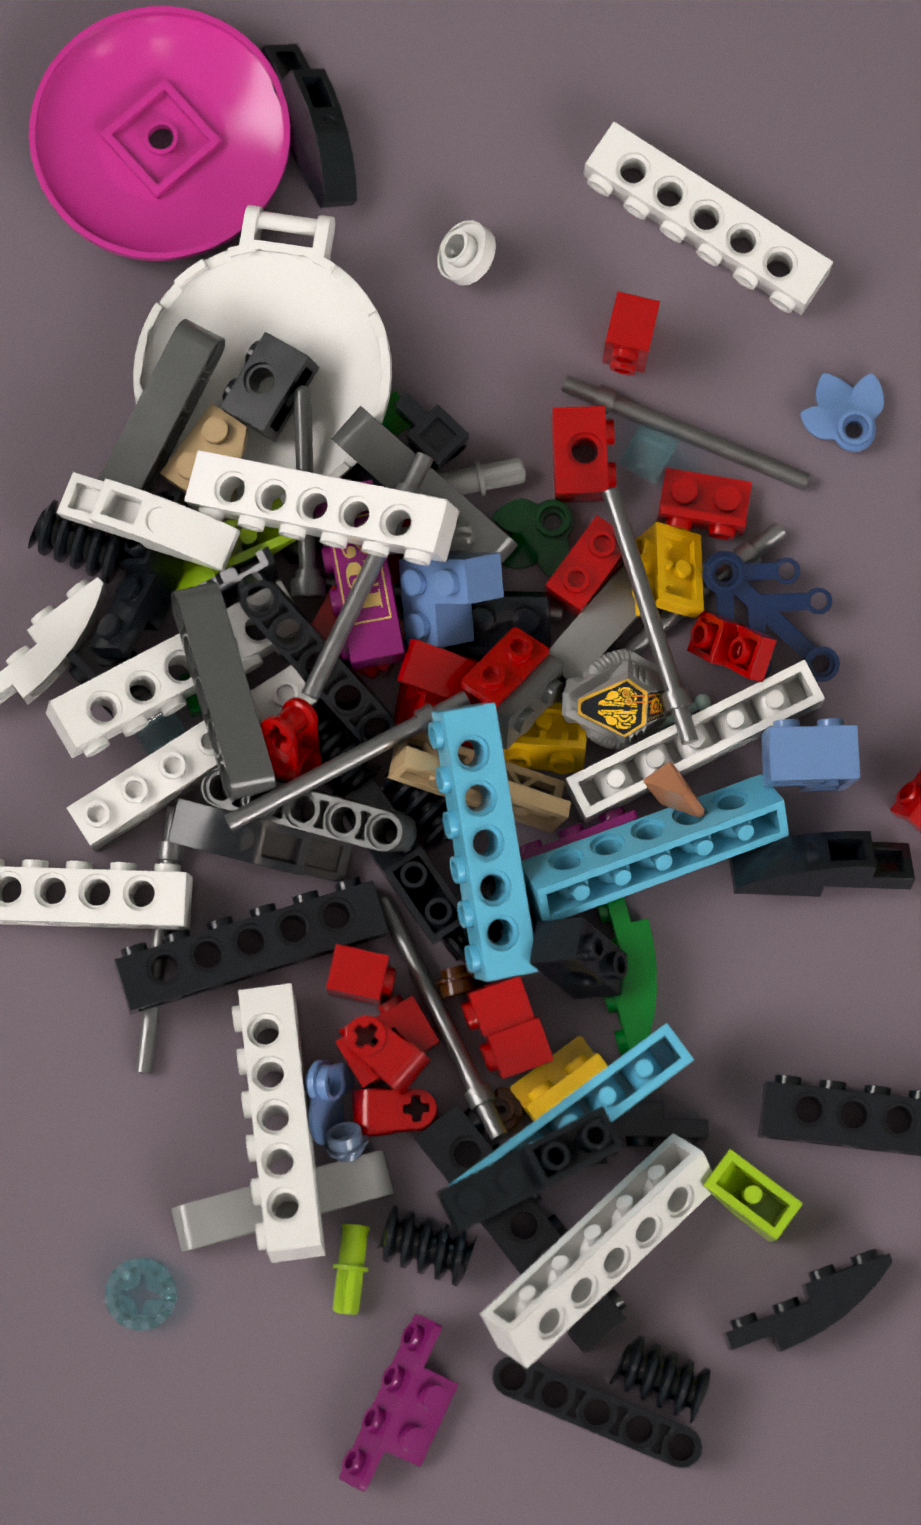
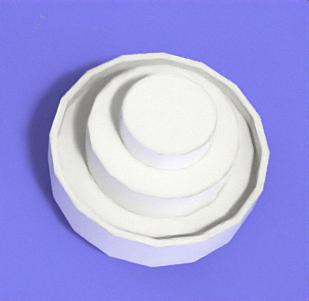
M474 220L463 221L455 225L446 234L439 248L437 260L438 269L441 274L460 286L470 285L478 281L488 271L494 259L496 243L491 230Z

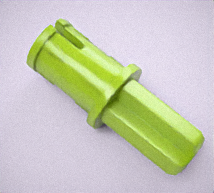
M342 1223L338 1264H333V1268L337 1269L333 1311L338 1314L357 1315L360 1307L363 1273L368 1272L369 1269L364 1267L370 1227Z

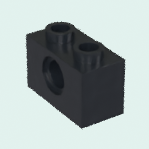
M265 332L260 341H255L247 351L245 357L246 364L238 378L232 379L226 386L222 396L223 403L220 408L245 426L275 442L294 411V390L300 385L308 387L320 367L305 353ZM268 377H274L273 387L266 393H259L260 383Z
M583 917L536 922L529 962L532 966L574 999L621 995L623 980L628 971L626 952Z

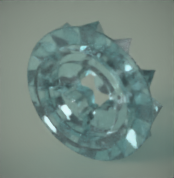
M135 1258L119 1265L109 1276L105 1287V1303L112 1318L123 1327L135 1331L150 1330L161 1325L171 1316L177 1301L176 1284L170 1272L162 1264L147 1258ZM142 1274H145L144 1282H147V1290L154 1291V1294H160V1299L146 1300L144 1308H141V1315H137L138 1307H136V1300L129 1298V1295H122V1290L136 1289L139 1281H141Z

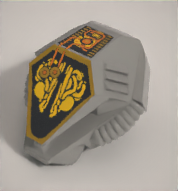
M625 648L608 652L607 655L603 654L602 657L594 660L583 672V677H572L566 680L562 700L564 720L568 723L580 724L581 729L586 731V736L604 748L624 750L655 733L667 720V711L661 696L665 693L657 665Z

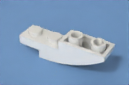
M75 472L72 473L57 513L64 519L140 542L145 548L221 572L225 571L240 534L237 528L178 503L105 478V481H101Z
M98 577L91 582L88 579L78 582L66 593L68 597L66 601L55 609L52 605L47 606L31 619L33 626L27 629L36 645L31 649L28 646H24L15 651L6 660L8 666L0 671V704L18 692L26 704L29 705L47 690L69 666L71 662L67 655L72 650L76 653L87 640L100 614L107 593L104 584Z

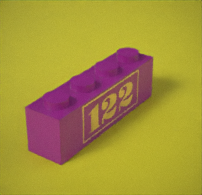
M367 480V481H362V482H361V483H366V484H371V485H373L372 480ZM327 502L320 503L314 509L316 519L325 514L328 507ZM369 510L362 511L356 516L354 528L361 527L367 522ZM347 543L346 549L331 546L322 547L326 573L334 572L337 589L329 590L334 616L339 615L368 553L361 550V545ZM386 557L341 651L342 660L350 658L354 670L403 661L406 654L388 557Z

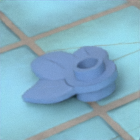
M823 373L816 388V403L818 406L807 408L800 413L805 428L818 439L834 440L845 451L860 452L867 449L876 436L874 420L884 407V395L878 379L874 374L870 373L852 388L840 378ZM857 425L861 429L862 435L858 438H852L847 435L846 427Z
M316 1060L306 1072L304 1078V1087L311 1099L308 1115L310 1132L314 1141L319 1145L325 1144L327 1140L326 1132L332 1126L345 1122L342 1103L343 1095L350 1091L355 1080L349 1067L342 1062L332 1064L328 1060Z

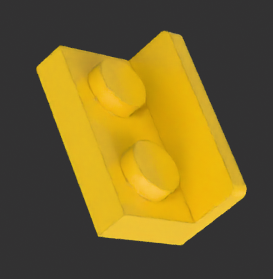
M655 522L635 540L657 608L695 619L704 611L701 535ZM635 599V615L641 617Z
M555 702L507 750L503 748L504 760L527 769L553 771L558 774L577 773L584 769L587 741L586 731L581 729V725L578 723L566 722L562 715V703Z
M576 1037L552 1055L554 1061L537 1066L511 1086V1092L520 1101L533 1122L608 1067L599 1053L595 1055L583 1037Z

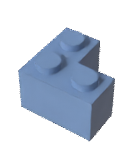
M448 553L446 563L431 560L429 566L398 559L406 648H408L411 639H417L439 648L474 641L471 604L504 597L500 553Z
M842 718L817 720V726H800V720L797 719L773 721V727H768L761 734L764 787L800 786V792L844 791L860 779L857 725H844V719Z

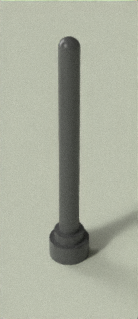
M300 385L294 390L296 470L314 473L311 390L305 385ZM306 534L305 540H298L299 569L294 570L295 578L290 579L291 597H326V578L321 577V569L316 567V536Z

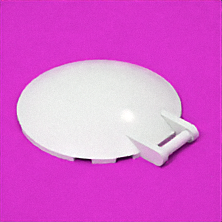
M248 205L244 214L239 245L227 248V251L218 253L206 260L201 259L186 269L174 280V285L165 293L160 302L155 303L144 323L135 353L133 382L136 404L172 333L183 319H188L225 339L223 354L169 460L211 403L220 408L223 403V392L232 379L238 378L246 364L245 357L250 346L255 341H260L263 334L267 332L305 353L320 367L308 386L311 390L314 473L342 478L356 465L357 462L331 438L360 405L382 424L391 393L392 358L385 327L371 299L347 272L330 261L335 232L334 217L320 215L318 219L293 216L265 212L261 206ZM266 229L314 236L313 247L260 240L261 231ZM268 377L260 383L259 393H266L273 387L274 377ZM294 411L275 442L247 427L250 433L247 449L242 459L296 470ZM245 485L237 488L235 502L243 496ZM281 494L277 496L275 499L280 498L282 503L284 504L286 501V494Z

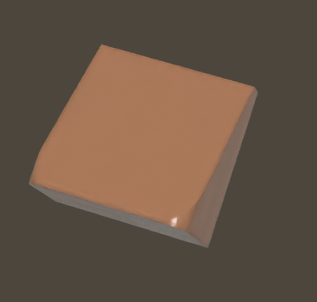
M668 762L644 779V784L662 805L698 818L705 815L703 812L705 809L673 763Z

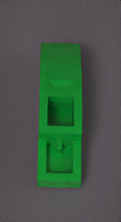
M624 897L596 907L601 923H610L614 939L610 940L627 953L628 971L623 980L621 995L603 997L608 1014L617 1013L621 1029L614 1031V1036L620 1056H623L650 1036L657 996V965L649 919L631 922Z

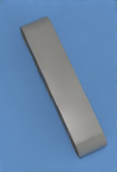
M383 1150L363 1154L354 1161H338L316 1167L321 1215L395 1194ZM251 1186L170 1209L182 1253L256 1233V1223L263 1222L262 1205L254 1206ZM291 1201L283 1202L277 1207L275 1216L281 1219H289L297 1213L299 1205Z

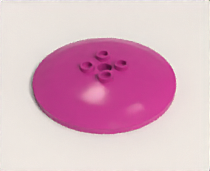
M149 6L126 10L106 17L87 27L62 48L49 65L37 88L29 121V145L35 174L43 193L60 218L72 230L99 248L119 256L144 261H174L205 254L240 235L245 210L248 205L261 206L263 211L266 209L275 195L286 169L290 149V119L288 105L275 71L261 51L245 35L220 19L203 12L173 6ZM273 86L277 92L278 98L273 90ZM157 130H167L172 133L174 139L168 148L156 149L149 143L150 136Z

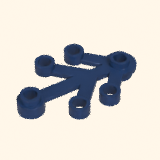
M719 551L708 557L703 565L702 577L708 589L716 593V610L718 615L734 621L735 595L748 607V627L766 635L767 625L806 661L816 681H828L837 674L840 661L835 651L826 646H815L778 612L809 610L814 614H824L832 606L831 594L826 589L819 587L813 588L807 593L759 594L747 582L776 579L780 583L791 584L800 575V566L794 559L784 557L773 563H744L737 554L730 551ZM785 562L791 563L794 567V575L789 579L781 578L778 573L779 566ZM727 564L732 569V576L728 581L723 582L716 577V570L720 565ZM815 593H823L826 597V605L822 609H815L810 603L811 597ZM817 655H824L828 659V666L824 671L818 672L812 666V661ZM770 660V662H769V665H768V668H767L765 677H766V676L770 673V671H771V668H772L771 660Z

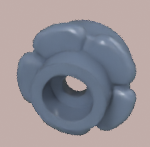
M343 1122L332 1126L326 1132L327 1142L324 1148L330 1157L336 1158L340 1162H350L362 1155V1151L365 1150V1145L368 1144L369 1140L367 1135L362 1134L359 1124Z

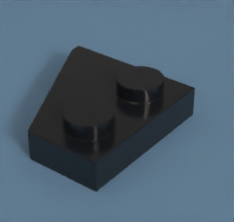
M267 546L255 553L258 560L240 568L237 565H233L199 585L216 581L220 587L227 609L233 605L232 599L238 597L237 589L239 583L246 575L261 572L267 574L273 580H277L279 577L276 563ZM255 586L248 592V595L250 597L267 587Z

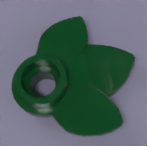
M520 498L504 504L492 516V520L499 527L510 533L509 537L518 544L516 549L502 563L504 567L523 569L538 562L542 571L548 577H551L570 552L567 538L573 531L575 519L571 508L560 500L550 499L536 504L530 500ZM554 515L560 519L561 525L557 529H549L545 526L544 520L548 516Z

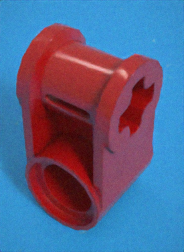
M293 697L284 703L282 711L277 716L267 717L260 726L272 764L274 778L290 782L322 765V757L319 750L318 717L314 708L307 701Z
M363 1015L355 1018L350 1022L346 1030L345 1040L352 1053L370 1066L377 1076L401 1095H404L431 1061L427 1055L400 1034L397 1035L373 1016ZM369 1025L376 1028L374 1038L378 1043L374 1047L369 1044L364 1045L362 1048L358 1047L355 1044L358 1035L354 1032L355 1028L360 1026L366 1029Z
M390 1088L351 1091L353 1122L359 1124L362 1134L368 1137L392 1135L400 1132L423 1131L438 1118L439 1109L437 1102L424 1089L410 1088L404 1095ZM420 1098L423 1105L430 1107L429 1112L422 1113L421 1121L415 1122L411 1114L405 1112L407 1107L413 1106L414 1099Z

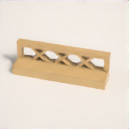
M420 733L395 746L388 778L445 797V794H441L437 787L435 771L437 767H440L438 749L432 748L429 735ZM407 743L422 747L423 751L409 747ZM459 746V760L464 765H468L474 758V750ZM505 761L514 821L552 833L569 816L571 801L562 799L565 781ZM473 785L467 790L465 801L467 805L477 808L481 803L482 795L479 788ZM533 785L537 786L539 788L550 791V794L532 789L530 787Z

